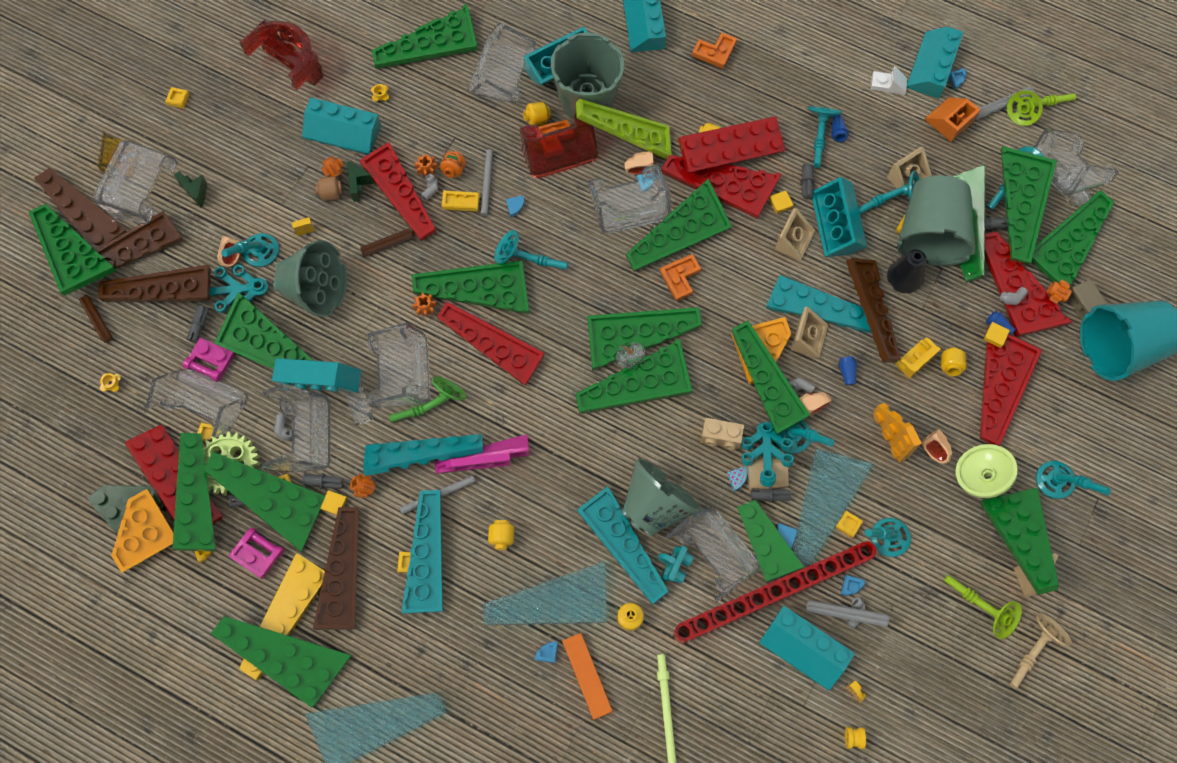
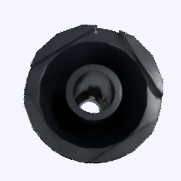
M913 249L889 266L887 280L891 283L894 290L901 293H912L922 286L926 266L925 253L921 250Z

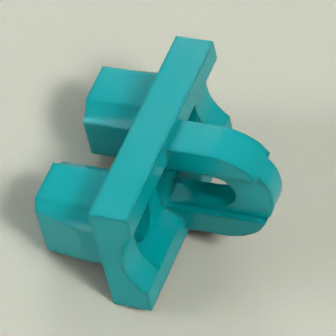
M683 545L681 547L675 546L671 556L665 553L659 554L658 560L666 564L661 577L662 580L683 583L686 573L680 571L679 567L681 564L690 566L694 558L687 552V547Z

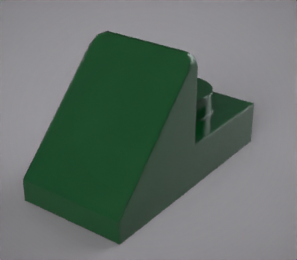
M350 161L347 162L350 195L353 202H360V194H363L362 185L373 184L369 173Z
M178 171L174 174V177L201 208L204 205L207 190V181L204 176L200 175L192 181L188 175L184 176Z

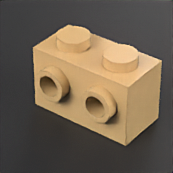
M705 418L700 443L708 446H720L729 450H738L742 442L744 425Z

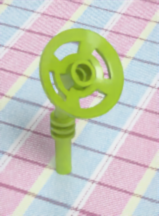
M1018 91L1010 97L1007 103V113L1014 123L1022 126L1031 125L1041 117L1043 105L1047 107L1061 102L1076 100V94L1049 95L1041 99L1032 91ZM1020 95H1031L1032 98L1028 96L1021 98ZM1014 101L1018 102V111L1016 113L1013 112ZM1035 107H1039L1037 114L1034 112ZM1019 117H1023V118H1029V117H1031V119H1030V120H1022V119H1019Z
M949 574L945 576L943 581L961 593L963 598L971 604H976L994 617L993 633L995 637L1004 639L1012 634L1022 615L1020 603L1010 601L1000 610H997L978 597L979 594L975 593L971 588H966Z

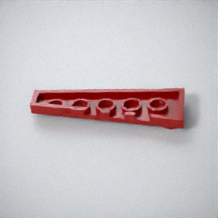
M389 142L359 160L362 167L371 175L373 181L420 241L436 232L431 219Z
M449 302L445 303L437 316L440 322L524 386L528 384L545 356L544 352Z

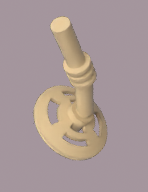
M1039 613L1036 616L1038 624L1043 630L1041 632L1042 636L1031 651L1024 655V658L1021 660L1022 662L1019 663L1020 668L1009 684L1014 689L1019 687L1027 672L1032 670L1037 656L1048 641L1054 640L1066 647L1072 644L1067 632L1055 620L1043 613Z

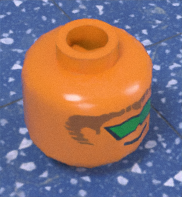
M458 151L447 152L440 163L442 173L449 178L459 177L466 166L465 158Z

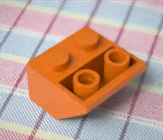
M949 97L929 114L925 120L952 142L975 121L981 109L967 98Z

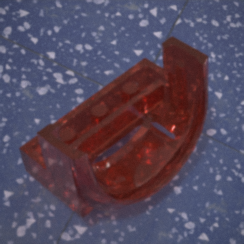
M263 20L239 42L244 54L248 57L261 45L266 53L290 68L292 71L288 76L292 81L291 86L296 90L306 81L315 86L324 77L322 66L318 61V55L312 51L308 35L295 24L285 21L267 22ZM292 44L299 47L302 51L298 52Z

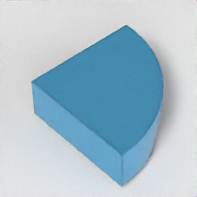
M965 68L950 72L948 79L954 90L963 84L966 76Z
M524 195L506 199L510 218L516 216L524 206Z
M778 523V532L792 549L798 530Z
M845 575L840 595L851 596L857 593L864 586L866 580Z
M549 642L537 651L534 660L555 663L558 642Z

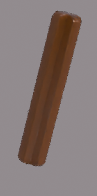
M410 228L360 247L361 253L364 257L413 239V233Z
M88 295L80 297L79 301L100 339L104 343H108L113 337Z

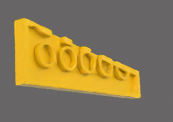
M296 553L260 627L289 636L320 592L325 571ZM243 659L239 669L258 681L263 672L246 659Z

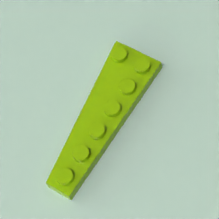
M579 99L576 102L577 119L647 151H651L656 156L668 159L669 155H672L669 125L583 99Z

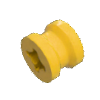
M859 727L858 729L845 728L844 739L846 748L858 747L859 749H865L866 733L864 727Z

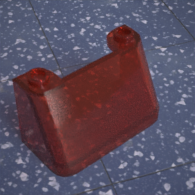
M575 113L574 121L576 125L543 135L535 125L521 127V149L531 175L535 178H542L595 161L598 156L594 126L577 119V113Z

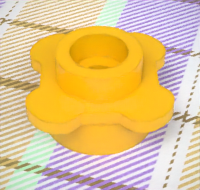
M382 84L372 87V100L374 102L379 100L387 101L389 99L387 94L388 87Z
M111 373L103 374L100 379V390L103 392L107 390L117 392L121 376Z

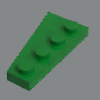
M756 500L737 507L766 582L804 568Z

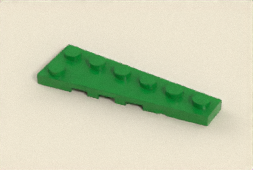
M747 320L733 328L731 331L776 436L809 418V412L750 322Z
M201 433L180 434L172 551H215Z

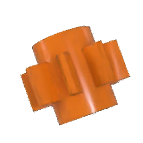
M427 154L421 157L418 156V162L414 163L418 175L422 174L425 178L428 174L434 175V169H438L434 156L429 157Z
M330 156L322 162L324 167L321 170L325 176L336 177L343 172L341 167L344 164L340 158L335 159L334 156Z
M1062 279L1059 283L1054 281L1047 290V293L1050 294L1049 300L1056 304L1059 301L1065 302L1072 292L1069 289V283Z
M422 293L421 296L414 297L416 303L412 304L413 309H417L416 313L418 316L422 314L427 317L430 313H435L432 307L437 305L436 301H432L431 294L427 296Z
M359 473L358 476L353 477L350 489L355 491L354 496L367 498V495H371L374 492L375 482L371 480V475L364 476V473Z

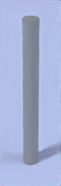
M490 149L486 150L481 216L488 215L493 150Z
M473 475L440 489L441 497L474 483ZM419 499L399 507L402 515L417 509Z

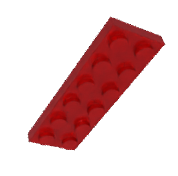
M776 116L678 138L687 174L786 151Z
M161 424L126 441L125 446L172 519L175 520L179 450ZM209 497L212 524L222 519V515Z

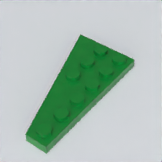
M522 261L411 274L413 292L416 295L424 293V295L429 296L431 294L433 298L529 314Z
M237 293L214 344L274 369L275 358L314 361L241 293Z
M225 616L210 633L311 708L314 707L351 657V655Z

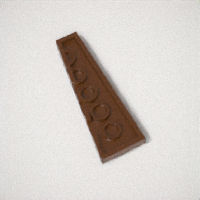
M48 168L34 178L94 250L127 232L125 228L51 168Z
M163 210L95 251L116 269L183 241V239Z
M850 258L846 261L848 271L852 277L860 304L877 345L879 356L883 363H896L901 358L892 322L887 319L886 314L889 310L888 306L883 303L882 298L885 294L879 287L878 282L881 279L876 260Z
M209 265L101 281L99 282L98 298L102 302L210 301L211 268Z
M338 507L313 630H355L358 507Z

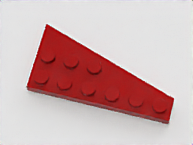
M669 155L661 169V173L694 189H698L709 179L719 201L758 219L782 173H766L764 170H759V172L752 171L746 167L724 165L687 174L683 157Z
M996 231L985 234V259L999 294L1001 295L1003 292L1016 293L1020 287L1028 291V294L1018 305H1008L1003 302L1011 324L1015 328L1016 336L1019 337L1069 325L1072 321L1069 317L1063 315L1058 304H1054L1049 300L1047 291L1034 275L1023 267V263L1010 259L1009 245Z
M1010 334L1007 335L1001 348L986 341L979 439L992 445H1001L1042 349Z

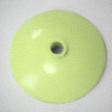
M992 444L979 445L969 449L960 457L956 465V478L960 487L968 494L979 498H991L1005 493L1012 487L1018 474V467L1014 456L1005 448Z

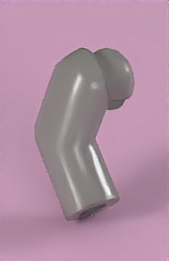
M428 174L425 178L427 189L421 193V197L425 201L438 191V179L433 174Z
M1020 287L1016 293L1003 292L1000 295V301L1008 305H1018L1028 294V291Z
M802 378L789 381L795 392L803 389L808 393H812L815 385Z
M277 414L274 433L281 440L288 441L293 433L285 427L286 416Z
M856 597L852 600V608L866 610L865 603L861 598ZM848 620L846 623L849 627L855 629L860 622Z

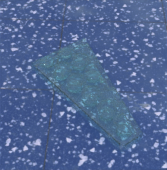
M816 448L797 527L798 531L792 549L802 565L810 566L874 464Z
M605 561L543 582L529 589L521 590L515 594L484 603L483 625L607 623Z
M438 693L305 713V716L324 762L351 763L447 712Z

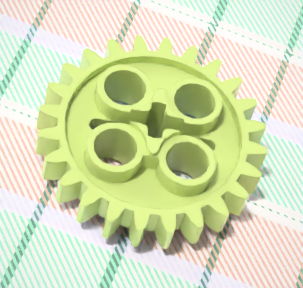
M228 432L225 437L220 433L218 439L214 435L212 436L211 443L205 440L207 445L203 447L205 466L212 451L216 453L220 450L222 451L221 455L240 463L244 462L245 465L253 468L260 466V463L255 461L260 458L255 453L257 448L252 446L253 443L250 440L247 441L244 435L240 438L237 432L234 436ZM237 451H242L240 456L234 457ZM206 473L208 491L213 490L218 495L221 490V493L226 496L228 490Z

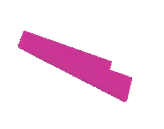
M522 435L484 445L483 453L451 458L444 461L435 459L436 474L511 466L510 458L530 456L528 436Z

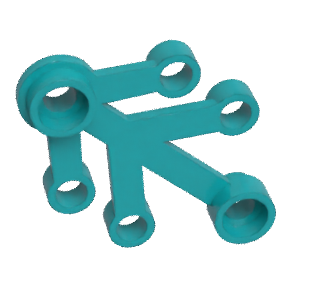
M236 265L233 268V273L236 277H242L248 283L241 285L228 275L223 267H217L214 270L215 276L230 286L211 288L210 298L213 295L229 294L223 301H217L214 306L218 313H225L229 305L235 300L238 292H248L244 297L249 301L255 296L265 295L269 288L267 281L263 278H253L245 271L242 265ZM220 305H224L222 309H218Z
M762 422L757 426V433L742 439L741 447L744 450H751L753 445L761 439L763 444L751 453H743L741 462L745 466H750L755 459L763 454L764 470L760 473L759 481L761 485L771 487L776 482V474L772 470L771 454L781 461L785 467H791L794 462L793 455L782 453L771 444V439L786 452L792 450L793 441L789 438L783 439L780 435L776 436L771 423Z

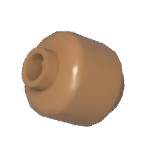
M335 176L320 178L318 184L315 185L316 195H320L323 201L338 200L340 195H343L341 180H338Z

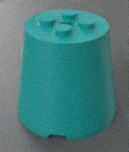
M1165 301L1104 304L1092 307L1091 311L1084 315L1080 326L1081 347L1084 356H1088L1092 363L1090 367L1100 377L1109 381H1117L1176 355L1177 310Z

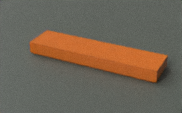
M579 633L562 640L592 719L595 720L612 713L613 711L582 634Z

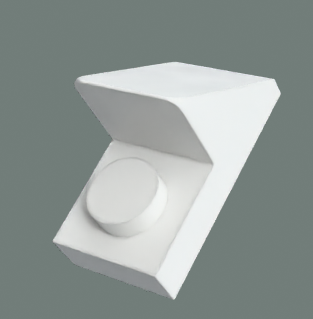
M894 66L891 74L873 72L871 90L906 94L907 78L897 67Z

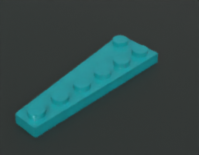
M779 275L766 309L786 314H797L800 317L804 307H809L826 322L872 334L862 307Z
M472 434L365 445L364 476L389 472V468L401 466V469L409 468L408 464L418 462L424 465L433 459L444 461L451 458L483 453V435Z
M607 486L577 509V512L653 605L669 591L652 565L649 556L644 551L629 521L622 514V510L610 488Z
M423 490L419 494L402 614L443 612L441 490Z

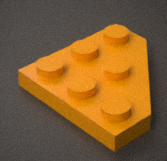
M786 317L752 325L775 362H777L791 336ZM731 332L748 384H754Z
M882 403L875 408L873 416L882 428L884 439L891 446L893 457L897 458L900 463L905 461L922 443L913 425L909 422L904 423L902 416L896 411L890 412L888 410L889 406L886 403Z
M148 489L129 498L127 501L126 510L111 554L121 573L173 544L174 532Z

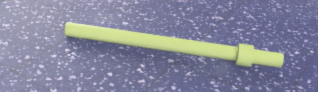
M665 654L657 655L659 670L657 672V680L660 681L668 763H676L668 686L670 675L666 667Z

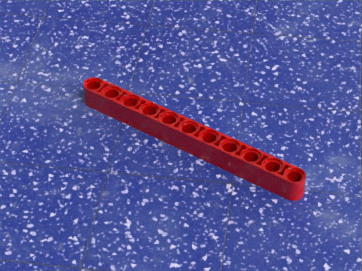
M869 541L862 542L677 625L673 633L674 639L681 644L688 643L865 564L875 557L877 552L876 546ZM861 548H866L869 551L868 557L862 554ZM843 556L850 557L852 564H846ZM825 564H831L834 572H828ZM807 572H813L816 575V580H810ZM789 580H795L798 583V588H792L789 585ZM771 588H777L780 591V596H773ZM759 596L762 599V604H754L752 597ZM741 604L744 612L737 613L734 610V605ZM716 612L724 613L725 621H718L715 617ZM704 620L707 623V629H699L697 621ZM680 628H685L688 631L689 636L687 638H681L678 635Z

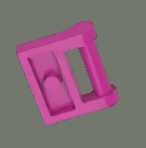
M199 338L189 357L184 360L183 368L193 369L211 377L213 381L219 382L235 354L228 349ZM197 359H200L218 368L214 371L195 362Z
M251 527L229 554V557L263 579L276 560L282 556L284 548L274 545L259 535L256 529ZM251 540L255 541L270 551L271 555L266 557L248 545Z

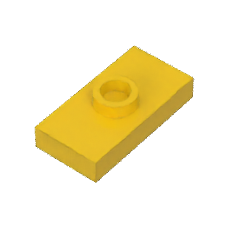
M443 190L442 210L478 212L480 193Z

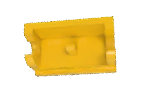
M926 337L908 351L895 365L910 379L933 359L941 348L937 347Z

